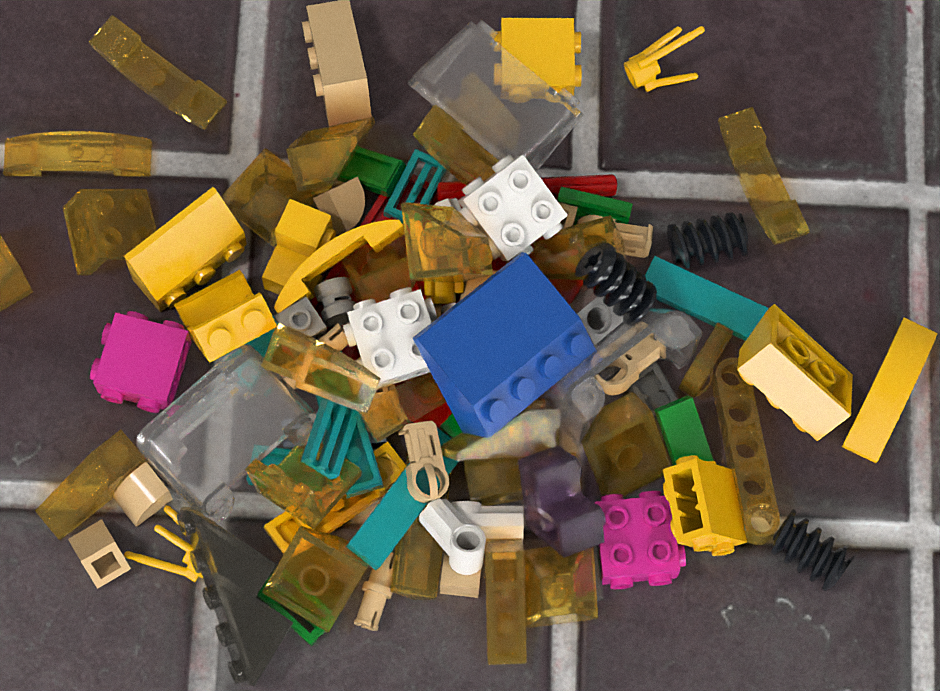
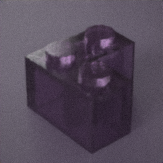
M557 445L518 459L526 526L564 558L605 542L603 526L606 524L604 512L598 504L593 503L582 494L580 486L582 467L575 456H572Z

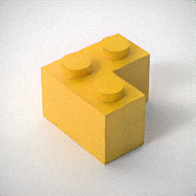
M289 199L275 229L277 245L262 275L264 289L279 295L297 268L312 253L335 238L336 230H333L332 215ZM319 275L307 284L314 296V288L322 282V275Z

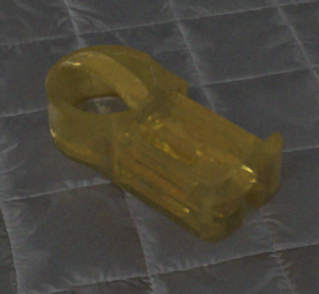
M717 322L685 374L678 388L679 390L695 398L703 394L710 387L714 376L713 368L730 342L734 333L733 330ZM710 375L709 384L703 390H701L705 381Z

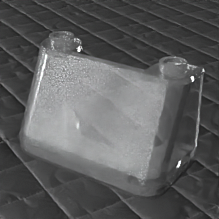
M480 20L477 25L470 21L416 71L407 84L497 160L500 161L508 154L513 159L524 155L537 172L584 115L576 108L580 101L565 88L558 93L494 40L498 33L484 21Z
M651 307L648 313L637 323L627 325L622 322L594 345L596 351L539 397L542 405L577 448L592 437L593 431L590 428L589 420L603 409L605 402V392L594 376L601 372L600 377L606 380L618 371L620 367H606L651 333L654 334L655 341L658 339L666 347V358L663 359L660 356L657 363L669 361L674 363L678 369H681L694 358L703 333L691 317L681 311Z
M244 344L226 355L149 422L139 433L136 444L138 450L161 481L210 529H213L220 521L225 520L232 513L235 497L230 488L286 438L295 446L307 444L317 414L251 345Z

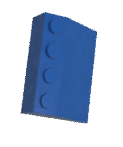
M521 252L413 337L461 431L465 434L485 438L493 436L596 351L580 317L528 254Z

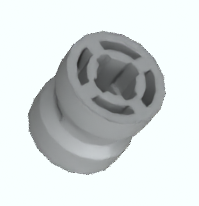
M337 277L316 285L314 292L317 301L322 303L323 306L321 316L324 324L327 327H334L337 323L340 325L349 323L347 312L353 311V305L356 304L350 296L353 292L350 279L347 277Z

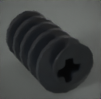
M728 212L724 216V221L719 215H713L710 218L709 224L704 218H698L695 228L690 221H683L681 231L676 224H669L667 227L672 261L676 265L677 260L680 259L686 269L690 268L691 257L695 256L699 265L702 266L705 262V254L708 253L714 263L719 262L720 251H724L729 260L733 259L734 248H738L743 257H746L748 254V233L741 213L738 214L737 219L733 212Z
M602 243L594 246L585 253L576 266L575 277L584 276L583 285L587 288L594 287L593 294L595 296H604L603 303L608 307L614 306L613 312L617 316L624 315L623 322L625 324L633 325L637 323L653 306L657 294L656 286L647 281L646 277L637 271L633 264L627 262L622 254L617 253L613 245Z
M793 509L771 539L774 541L771 553L776 555L784 549L787 550L784 562L789 564L798 558L797 572L802 573L809 567L812 568L809 580L815 582L823 576L825 579L822 590L827 591L837 583L856 555L846 560L847 547L845 545L833 551L835 538L832 536L820 542L822 532L820 527L810 533L806 532L809 524L807 518L795 524L796 510Z

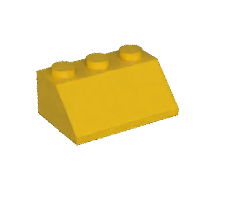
M212 187L124 255L132 280L161 313L167 307L170 309L174 308L175 303L185 299L186 292L196 284L200 286L207 283L215 275V269L224 262L230 263L236 260L244 252L247 242L245 232L219 193Z
M773 304L739 349L737 370L747 384L755 385L765 394L768 402L774 408H781L791 417L793 423L800 431L809 433L818 441L851 416L853 374L778 306Z

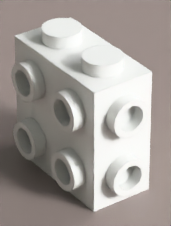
M508 154L492 166V169L495 171L492 176L485 181L480 176L462 189L465 196L458 201L462 206V209L459 211L460 216L471 229L477 226L485 237L481 243L494 260L500 257L502 261H509L521 252L530 254L534 250L530 244L541 236L547 240L563 228L560 221L568 216L524 155L513 159Z
M411 287L399 289L390 293L391 299L378 303L375 302V299L364 300L354 304L353 311L347 312L350 323L343 325L349 347L357 345L361 359L354 361L360 382L368 381L371 391L430 373L413 340V337L430 325L431 321L437 319L432 299H424L421 289L412 291Z

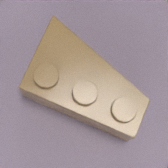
M338 0L306 6L308 21L302 22L305 43L312 42L313 47L307 48L311 70L318 69V74L313 75L316 96H323L330 134L372 127L367 76L350 1Z

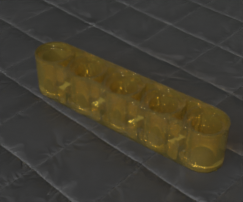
M727 358L718 364L712 379V391L727 465L733 472L746 538L751 544L763 545L768 543L776 533L780 525V516L753 386L747 384L737 370L738 358ZM724 373L735 374L740 383L735 386L728 385L722 380L721 375ZM733 408L743 410L747 420L742 422L733 420L729 415V410ZM740 444L749 445L754 451V457L744 458L737 453L736 446ZM748 480L756 481L761 486L762 493L758 495L748 493L743 483ZM754 517L764 518L769 524V531L759 532L755 530L751 524V519Z

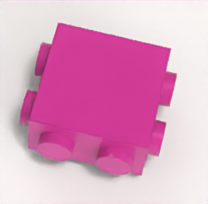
M128 311L124 315L115 312L112 324L106 323L102 333L101 344L105 346L101 359L95 358L90 372V379L94 380L93 384L97 392L106 401L116 404H122L123 400L138 403L137 407L147 412L159 413L160 409L171 411L192 343L189 332L184 330L185 327L173 321L165 320L163 324L148 321L149 318L141 313Z
M646 491L640 493L639 498L624 499L622 494H610L602 496L601 501H595L593 519L596 522L602 585L610 584L611 589H627L634 586L633 582L648 581L650 586L671 584L672 579L678 577L680 567L686 566L684 545L677 544V539L671 531L672 513L670 503L665 495L662 496L660 491Z

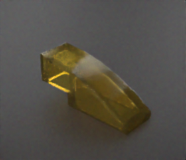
M280 323L273 332L261 365L262 368L296 380L294 387L366 415L381 379L340 351Z

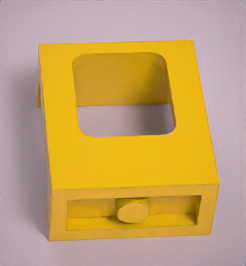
M240 270L174 304L185 329L189 332L190 338L209 363L277 327L260 292L256 295L252 293L244 274Z

